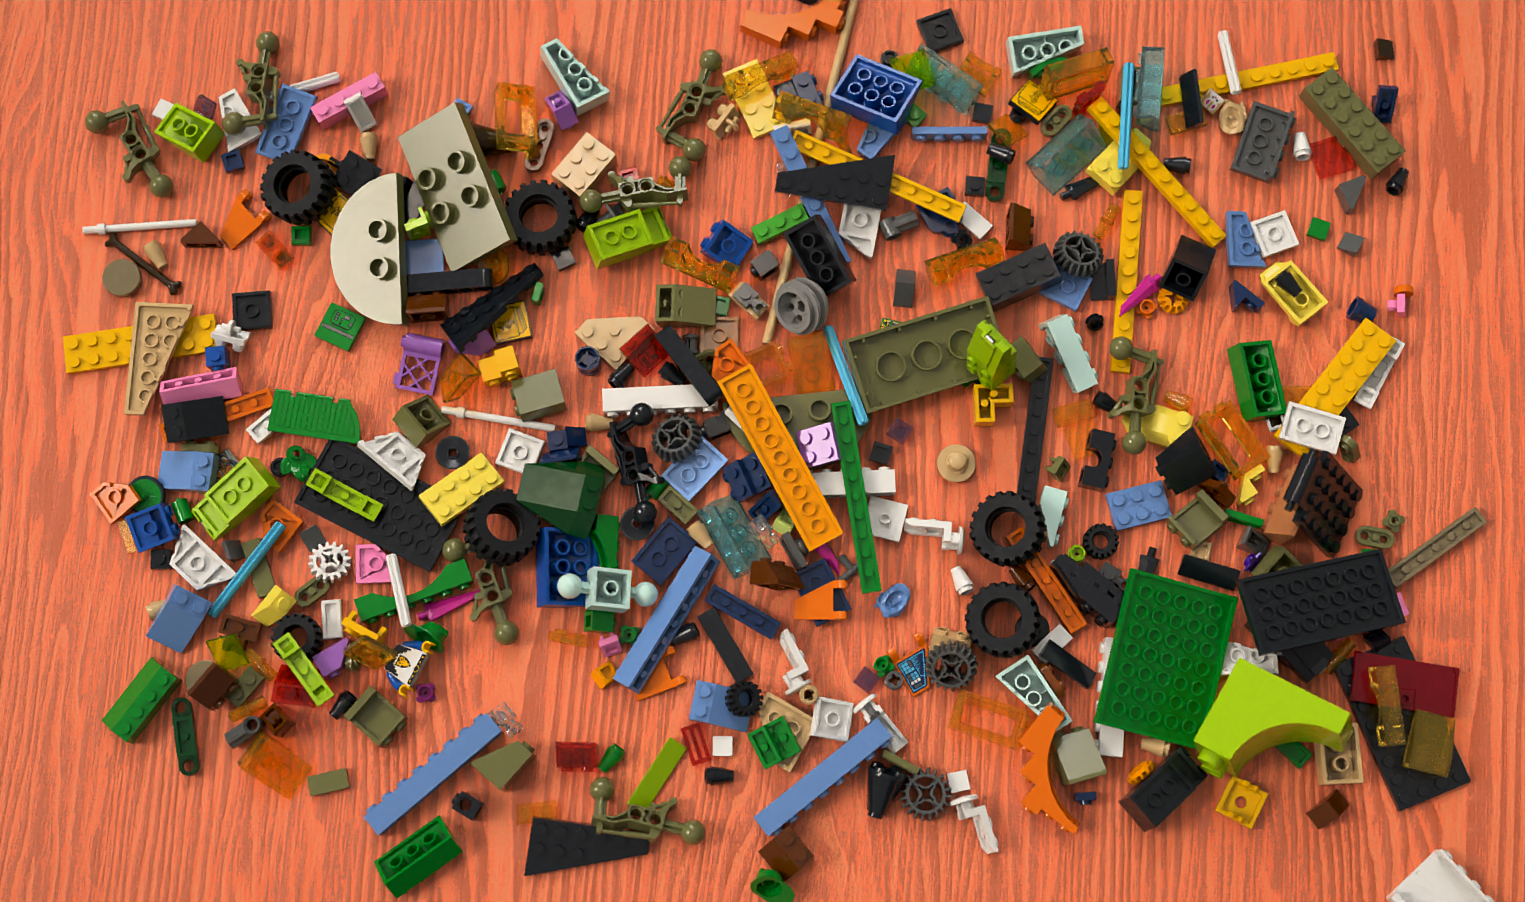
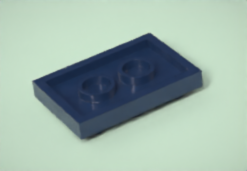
M668 517L631 562L662 586L698 542Z
M825 558L796 572L805 585L804 590H798L800 596L836 580ZM833 589V611H850L851 607L842 590ZM813 620V621H814L816 627H819V626H821V625H823V624H825V623H827V622H829V621H831V620Z

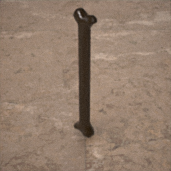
M116 233L109 234V240L105 242L106 247H115L167 286L171 295L177 294V289L182 285L181 281H171L117 239Z

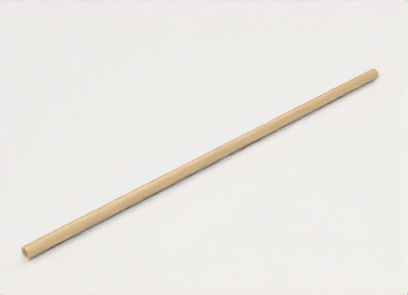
M849 0L845 22L842 27L814 137L821 141L824 139L831 111L830 95L838 84L859 0ZM809 157L807 168L816 167L818 161ZM800 197L798 199L797 205L802 203ZM788 242L762 344L768 346L772 343L778 319L774 308L776 292L782 284L787 282L794 257Z

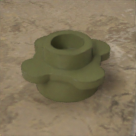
M1389 510L1388 515L1382 520V524L1394 533L1398 532L1400 525L1405 523L1404 516H1399L1395 510Z
M351 651L349 655L345 656L347 670H355L356 672L360 670L361 657L357 652L353 653Z

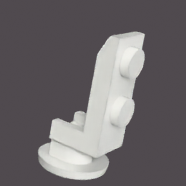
M915 517L905 518V532L911 535L942 537V550H957V555H961L964 546L963 527L959 526L958 533L951 532L952 522L939 521L937 519L922 520Z
M785 629L779 637L780 645L793 667V670L782 676L789 688L785 694L789 696L799 692L805 685H810L811 679L803 680L802 675L809 671L804 661V653L796 646L794 635L791 632L789 633L788 629Z
M873 693L858 703L853 709V713L856 714L858 711H861L864 714L863 718L868 724L878 718L892 735L890 738L891 743L887 745V748L895 754L908 741L885 714L883 709L873 702V699L877 697Z
M966 795L951 801L950 806L956 805L959 820L973 818L981 848L985 853L998 852V841L993 834L992 820L988 817L985 805L974 807L973 800L978 799V795Z

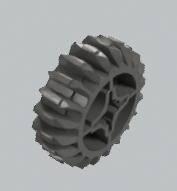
M1075 230L1072 233L1067 232L1065 235H1061L1058 241H1056L1052 253L1054 255L1053 260L1057 261L1056 266L1061 267V272L1066 271L1067 276L1072 274L1074 279L1078 276L1081 279L1085 276L1089 278L1098 271L1104 259L1100 243H1096L1095 238H1090L1089 233L1083 235L1081 231L1077 234Z
M679 413L677 417L671 414L670 419L664 417L663 423L658 422L659 428H654L655 434L651 435L653 439L651 443L654 447V452L658 454L660 459H664L667 463L671 461L676 464L679 461L683 464V459L685 458L690 461L689 456L691 454L696 456L695 450H700L699 444L703 443L701 438L703 435L701 427L694 418H690L688 415L682 416ZM687 430H690L689 438H686ZM668 439V441H667V444H668V445H667V447L665 448V447H664V443H665V440Z
M949 639L946 645L941 641L940 647L935 644L933 646L934 651L929 650V656L925 658L927 663L925 664V670H928L926 675L931 677V684L937 682V688L943 686V690L946 691L947 687H950L952 692L955 691V687H958L961 691L962 684L968 687L969 681H974L973 675L977 674L976 668L978 667V662L975 661L976 655L972 654V649H966L967 645L965 643L959 646L958 640L955 644H952V641ZM940 658L943 665L940 670H937L935 663ZM963 661L967 664V669L964 673L961 672L960 668Z
M920 767L918 775L912 774L913 778L906 775L908 783L904 782L903 786L905 789H900L899 793H904V796L899 797V801H906L901 807L906 808L909 806L910 809L906 813L909 815L914 811V819L918 817V814H921V821L925 820V815L931 821L933 813L936 818H939L938 810L942 813L946 812L942 807L943 805L950 806V803L946 802L945 799H952V795H946V792L951 791L952 788H945L944 785L948 784L949 781L945 780L942 782L941 779L944 777V774H940L937 777L938 770L936 769L930 774V767L926 768L925 773H923V769ZM930 778L933 782L925 787L918 784L915 780ZM911 785L918 794L913 804L909 797ZM937 785H939L941 790L940 802L933 796V790ZM932 786L928 793V795L930 796L929 799L925 798L919 801V799L922 796V792L920 789H924L925 791L926 789L928 790ZM926 801L932 804L935 808L929 811H924L918 809L917 807L922 802Z

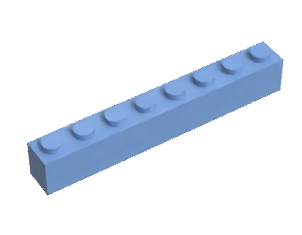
M694 546L665 595L658 603L652 616L648 619L642 632L637 637L634 645L627 653L621 666L617 669L613 677L615 681L639 695L718 567L720 561L711 553Z
M488 713L478 715L473 720L475 723L469 728L468 726L464 727L459 731V737L454 741L452 739L447 741L440 753H433L427 759L429 761L424 766L419 765L412 771L413 775L408 780L406 778L402 779L397 784L398 788L393 792L388 791L381 797L383 801L377 806L373 804L366 810L367 814L364 818L378 835L382 836L504 733Z
M876 718L753 818L767 836L772 834L775 837L783 830L781 827L786 822L791 824L799 817L797 815L799 811L803 809L806 812L814 805L812 802L817 797L822 799L830 792L828 790L830 786L834 784L837 787L845 780L843 777L848 772L853 774L860 768L859 763L865 759L868 762L876 755L874 752L879 747L884 749L889 745L892 735L880 720Z

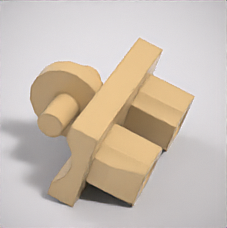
M732 103L729 106L721 104L717 110L718 115H720L719 119L710 118L707 122L708 128L719 140L726 133L729 134L731 130L735 132L739 130L737 122L740 120L738 118L740 114Z

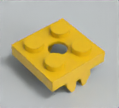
M352 610L349 616L345 617L341 623L345 627L344 631L356 639L359 636L362 637L361 640L373 648L376 645L381 648L385 642L383 639L388 630L383 626L377 634L355 622L358 613Z
M1231 775L1214 811L1248 829H1252L1268 793L1262 791L1258 786L1250 784L1249 781L1241 780ZM1239 796L1246 799V806L1243 808H1238L1235 805V799Z

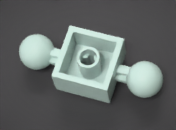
M594 566L587 571V582H582L577 575L568 573L563 575L557 583L558 592L564 598L572 599L580 593H585V609L624 613L630 609V598L634 599L638 605L648 607L653 605L658 597L656 587L650 582H641L636 587H631L632 570Z

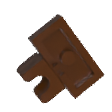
M1209 478L1197 484L1200 489L1210 494V497L1218 506L1221 504L1224 508H1229L1235 501L1236 496L1222 480L1216 481Z
M224 614L218 631L226 635L223 649L229 651L233 644L237 643V653L243 655L248 641L258 642L263 624Z

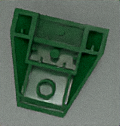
M586 461L524 464L516 501L565 534L586 540L598 508L604 481L603 466Z

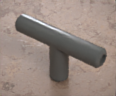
M844 554L838 558L847 571L836 580L847 581L858 572L857 563L853 565Z

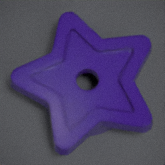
M1259 552L1257 555L1251 553L1244 561L1245 571L1250 573L1261 561L1262 552Z

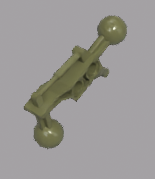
M262 32L256 39V46L260 51L258 63H247L242 59L236 61L247 84L246 94L253 103L260 104V114L243 116L238 112L226 114L222 125L225 132L230 135H239L246 127L263 125L266 130H269L271 121L278 120L277 99L281 74L277 68L269 64L271 54L278 50L280 44L279 38L273 32ZM272 81H273V96H272V97H273V111H272V108H271V105H270V102H269V96H270Z
M714 49L705 50L700 55L699 64L702 69L697 81L680 84V90L668 108L667 114L661 124L656 127L657 132L662 135L664 144H667L669 141L683 149L684 157L693 162L699 161L704 157L706 153L705 144L697 138L687 140L675 133V131L687 122L697 123L703 106L711 107L714 100L721 96H726L728 93L727 87L724 85L718 87L707 86L711 74L719 70L723 61L720 53ZM695 92H701V95L693 96ZM686 93L681 108L669 118L683 94ZM689 108L695 109L692 113H687L686 111ZM669 118L668 123H667V125H666V127H665V129H664L663 126H664V124L666 123L667 119Z
M121 101L123 107L106 113L99 110L89 112L85 117V127L95 134L106 131L109 123L127 117L126 131L119 136L129 152L123 156L125 167L122 177L124 181L131 183L134 176L144 169L150 178L149 189L151 193L160 198L169 196L173 190V182L167 175L160 174L154 165L155 159L160 155L161 151L143 118L140 106L138 104L127 106L124 101ZM134 112H137L151 145L148 149L139 137L138 123L132 114ZM131 140H136L135 143L128 144ZM146 154L144 158L138 159L140 155Z
M683 156L674 157L670 161L668 170L670 175L675 178L674 187L666 188L655 183L652 177L634 180L633 177L624 178L615 175L614 171H610L608 173L609 182L617 188V191L600 194L595 189H588L580 195L579 204L588 213L599 211L602 204L621 201L622 208L624 207L627 212L638 208L678 205L681 207L683 206V201L688 200L686 178L692 171L691 162Z
M1120 336L1114 338L1109 345V352L1112 357L1117 360H1125L1130 357L1145 363L1140 376H1133L1126 381L1125 394L1119 397V402L1107 413L1109 419H1113L1117 415L1130 416L1129 432L1123 437L1122 446L1127 453L1136 455L1142 453L1147 444L1146 437L1141 433V417L1151 415L1156 411L1154 405L1161 366L1164 364V361L1157 358L1156 349L1150 353L1133 347L1131 340L1127 337ZM1156 371L1155 381L1152 386L1150 401L1148 404L1149 381L1151 380L1152 376ZM1134 403L1138 405L1139 409L1134 406Z
M458 538L447 540L442 547L443 556L450 562L462 560L466 554L475 553V551L471 552L469 550L470 544L464 543ZM484 563L483 568L475 573L481 592L474 594L475 602L470 614V620L476 622L482 613L491 609L497 623L494 630L495 639L502 645H511L517 640L519 630L516 624L508 621L502 606L512 596L506 565L504 564L500 567L505 589L500 591L493 573L494 563L492 565ZM484 575L492 577L489 583L481 582V578ZM496 593L498 594V599L490 601L488 600V595ZM483 600L480 606H478V602Z
M598 777L590 784V794L595 799V811L592 816L591 825L596 826V833L598 835L601 833L622 835L623 837L647 839L649 842L654 843L661 835V831L681 835L684 842L689 845H697L705 837V827L697 820H689L683 824L665 819L668 813L677 805L675 797H672L670 801L661 802V804L651 803L649 808L631 803L627 811L616 816L606 815L607 800L614 794L613 783L609 778ZM637 815L640 819L635 820L631 816ZM656 820L659 824L654 825L650 821ZM624 828H630V829H634V830L641 831V832H645V833L631 832V831H614V830H619V829H624Z

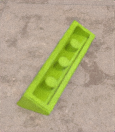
M669 737L627 802V805L630 806L632 803L649 808L687 748Z

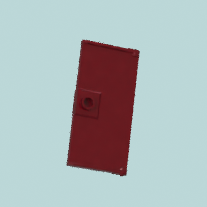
M1355 650L1350 701L1454 718L1459 668Z

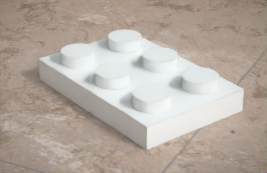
M1289 401L1278 439L1321 452L1322 450L1329 451L1331 455L1335 456L1346 418Z

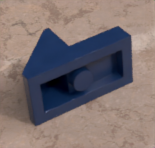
M1378 85L1377 95L1372 96V113L1381 123L1392 122L1399 90L1398 86Z
M1234 280L1229 286L1232 312L1241 302L1244 303V307L1247 310L1254 311L1255 313L1265 304L1238 281Z
M566 426L565 430L547 432L550 452L578 446L580 448L588 447L584 427Z
M771 489L747 512L757 525L761 526L779 513L784 504L776 491Z

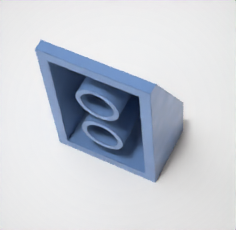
M162 451L158 480L163 485L164 490L205 494L216 484L220 457L214 453Z
M173 584L146 637L182 653L204 619L212 602Z
M697 680L689 715L690 721L747 733L750 716L738 717V715H733V712H729L728 708L730 706H726L725 703L728 702V699H725V696L729 695L726 691L731 689L730 687ZM745 691L739 695V702L744 707L749 703V695Z

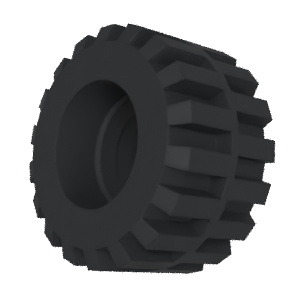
M291 613L290 616H283V620L276 622L278 624L276 628H272L271 631L274 633L270 635V639L274 643L286 633H290L296 628H303L307 632V641L301 649L308 659L313 660L312 657L316 653H320V646L323 647L321 627L315 620L301 613ZM271 643L272 648L275 649L274 652H275L277 655H279L280 658H282V656L279 654V652L277 651V649H276V648L274 647V645Z

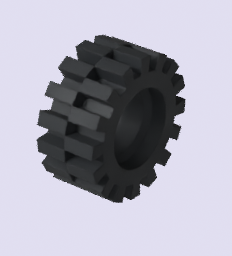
M1098 523L1086 531L1083 536L1082 545H1084L1085 550L1088 552V556L1091 555L1093 559L1098 558L1102 560L1114 554L1119 545V536L1116 535L1115 529H1111L1112 526H1106L1104 523L1099 525ZM1101 534L1107 538L1108 545L1106 548L1099 549L1094 545L1093 539L1096 535Z
M740 681L729 686L731 689L726 691L729 695L725 696V699H728V702L725 704L730 706L728 708L729 712H733L732 714L738 715V717H748L757 714L755 711H760L761 708L758 706L763 705V702L760 701V699H763V695H759L762 691L757 689V684H753L751 681ZM743 691L749 695V703L745 707L739 702V695Z

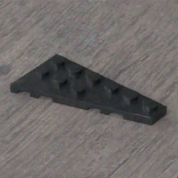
M895 155L778 172L774 192L886 211Z
M535 263L526 266L518 274L509 277L503 284L494 287L492 291L479 297L471 305L462 308L459 313L447 318L440 324L441 328L461 354L466 350L464 346L469 341L474 342L481 330L488 329L507 311L506 307L511 302L516 303L520 299L519 294L522 291H527L533 287L544 274Z
M533 816L524 876L645 855L649 852L650 842L647 839L623 837L622 835L605 833L598 835L596 833V826L591 824ZM628 829L614 830V831H631V832L645 833V832H641V831L628 830Z

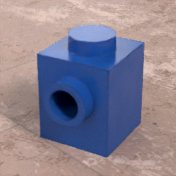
M225 346L205 348L206 367L212 372L231 368L230 351Z

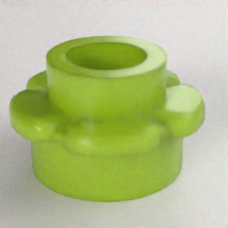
M1076 544L1068 549L1067 555L1076 563H1082L1085 560L1086 550Z

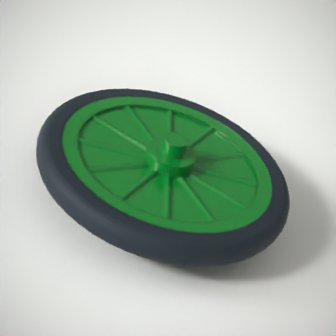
M146 475L140 476L129 484L133 486L142 499L132 509L133 512L136 513L165 502L164 487L156 478Z

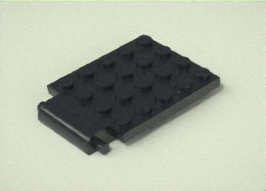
M1310 448L1309 453H1302L1283 499L1286 502V506L1284 509L1288 512L1294 510L1295 515L1292 521L1326 557L1334 559L1335 554L1340 550L1342 537L1348 531V523L1355 515V507L1362 498L1363 490L1329 451L1322 450L1320 457L1317 458L1318 451Z

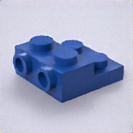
M716 221L710 228L712 233L709 238L705 237L702 240L700 252L733 273L754 241L727 221Z
M166 502L156 504L125 517L138 553L179 539L180 528L177 523H173L171 518L173 510L170 505H166Z

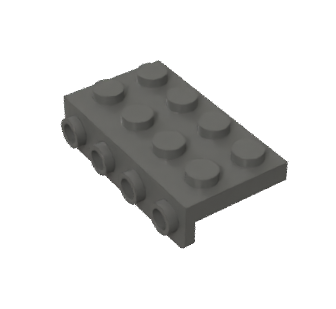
M1254 101L1230 170L1268 184L1272 178L1275 179L1279 168H1277L1278 161H1282L1285 151H1282L1283 146L1287 145L1290 139V134H1288L1289 128L1292 129L1296 121L1294 117L1295 112L1291 110L1290 113Z

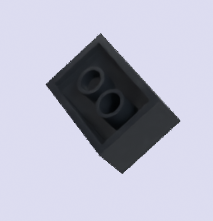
M223 396L161 405L167 443L229 434Z

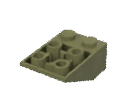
M678 284L656 285L655 322L660 328H664L668 324L671 327L716 326L717 289Z

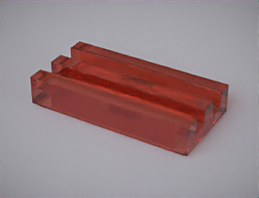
M699 722L680 728L692 765L695 766L710 761L711 757ZM697 727L706 754L705 758H702L693 728ZM687 730L690 731L699 760L695 761L686 734Z

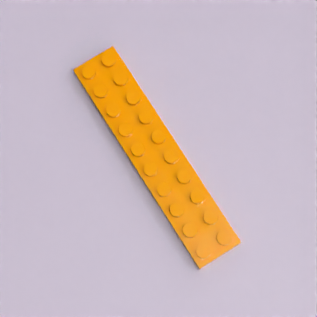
M752 364L717 381L808 551L810 552L842 535L843 531Z

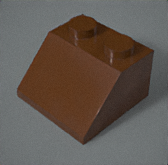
M1010 203L1006 214L1005 250L1027 251L1029 246L1033 245V234H1030V227L1034 226V216H1031V209L1016 203Z
M439 291L432 292L431 295L414 293L413 296H408L406 314L411 323L445 321L449 318L448 297L446 293L443 294V292Z
M761 557L760 561H752L749 584L776 591L805 589V585L794 568L786 566L785 562H771V558Z
M213 662L187 694L209 710L215 711L224 705V699L228 694H233L236 691L240 680L224 666Z
M787 826L758 851L769 866L780 873L783 882L815 857L790 826Z

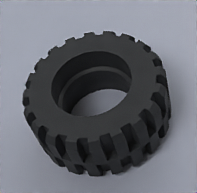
M291 150L290 153L287 151L281 153V157L276 156L272 160L273 163L267 165L265 168L267 171L265 174L263 173L261 178L263 183L260 184V190L263 191L261 198L265 201L266 208L272 214L290 224L301 226L302 223L304 225L311 224L312 220L317 222L321 219L320 216L322 214L326 215L329 212L327 209L329 206H333L334 201L332 199L337 194V191L334 190V187H337V182L333 179L335 175L329 169L330 166L307 151ZM309 173L310 188L307 194L301 200L289 203L287 190L290 182L299 174Z
M533 180L527 186L523 183L520 185L521 189L519 191L514 189L511 192L512 198L508 197L506 200L507 206L505 209L518 239L514 242V245L517 244L520 250H527L528 254L534 255L535 252L539 256H545V252H550L551 255V253L555 252V249L564 248V243H569L572 239L571 234L575 233L577 217L572 199L562 187L558 188V185L553 182L548 184L547 180H541V183H536V180ZM537 204L550 205L556 209L558 219L554 226L544 232L530 231L523 224L525 212Z
M502 488L495 489L494 492L492 490L487 491L474 502L463 520L465 523L463 525V533H466L464 540L465 543L470 544L469 550L471 552L475 551L478 554L476 557L479 560L485 559V563L489 565L496 563V566L502 567L505 563L507 566H510L515 562L521 561L537 544L538 536L541 534V527H538L541 524L540 517H536L535 513L516 501L517 494H514L511 489H507L505 492H503ZM490 514H501L509 518L516 528V540L502 541L496 538L488 528L487 516Z
M1001 491L995 492V496L989 495L985 497L986 501L984 503L980 502L977 505L979 507L977 512L973 511L972 517L974 519L973 522H970L969 526L972 529L970 537L974 541L975 549L990 562L1002 567H1015L1018 564L1022 566L1026 564L1027 560H1033L1037 551L1040 553L1042 550L1041 544L1046 541L1045 532L1047 531V525L1044 522L1045 517L1041 513L1040 508L1023 494L1014 493L1013 491H1006V493ZM1015 512L1021 515L1025 521V533L1022 539L1015 545L1010 547L1000 546L992 538V525L1001 514Z
M994 582L990 583L988 587L979 589L980 592L974 594L971 598V603H968L966 608L967 614H965L966 630L972 642L983 652L998 658H1012V656H1019L1026 649H1030L1032 643L1036 642L1038 638L1037 635L1041 630L1042 620L1038 604L1028 591L1014 583L1000 582L996 584ZM998 602H1009L1015 605L1021 613L1022 622L1019 630L1008 638L995 637L986 628V613L991 606Z

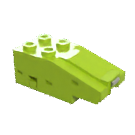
M660 207L647 208L641 211L637 209L588 225L583 238L596 269L598 270L634 258L672 242V235Z
M984 320L976 326L968 346L966 367L972 374H976L980 378L979 380L984 387H989L993 391L1015 373L1017 350L991 323L988 324Z
M245 456L204 494L205 498L191 512L198 522H201L212 539L218 541L253 514L281 486L258 458Z

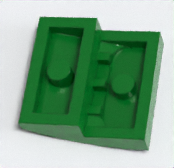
M784 715L747 734L765 770L802 751Z

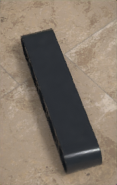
M490 268L407 274V296H413L414 293L431 295L432 292L436 291L443 292V294H455L493 289L492 269Z
M670 324L654 335L709 407L724 396L720 387Z

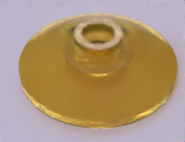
M501 249L478 262L477 267L492 269L493 284H497L507 277L509 260L506 253Z

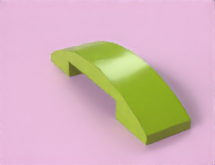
M317 468L313 470L305 484L318 493L373 522L384 506Z
M289 632L272 643L318 707L335 696Z

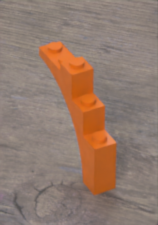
M823 0L807 10L783 15L765 14L747 9L740 24V32L781 49L783 43H787L790 34L808 42L811 36L814 37L818 27L836 35L838 29L841 30L845 22L842 10L846 0Z
M1049 702L1019 740L1021 747L1025 751L1033 753L1022 767L1020 773H1022V777L1027 782L1034 783L1023 797L1021 803L1024 804L1023 807L1029 813L1034 812L1037 815L1042 809L1045 816L1051 820L1055 819L1060 823L1059 826L1068 833L1070 831L1074 834L1079 828L1080 823L1067 811L1060 801L1052 783L1049 764L1051 742L1065 713Z

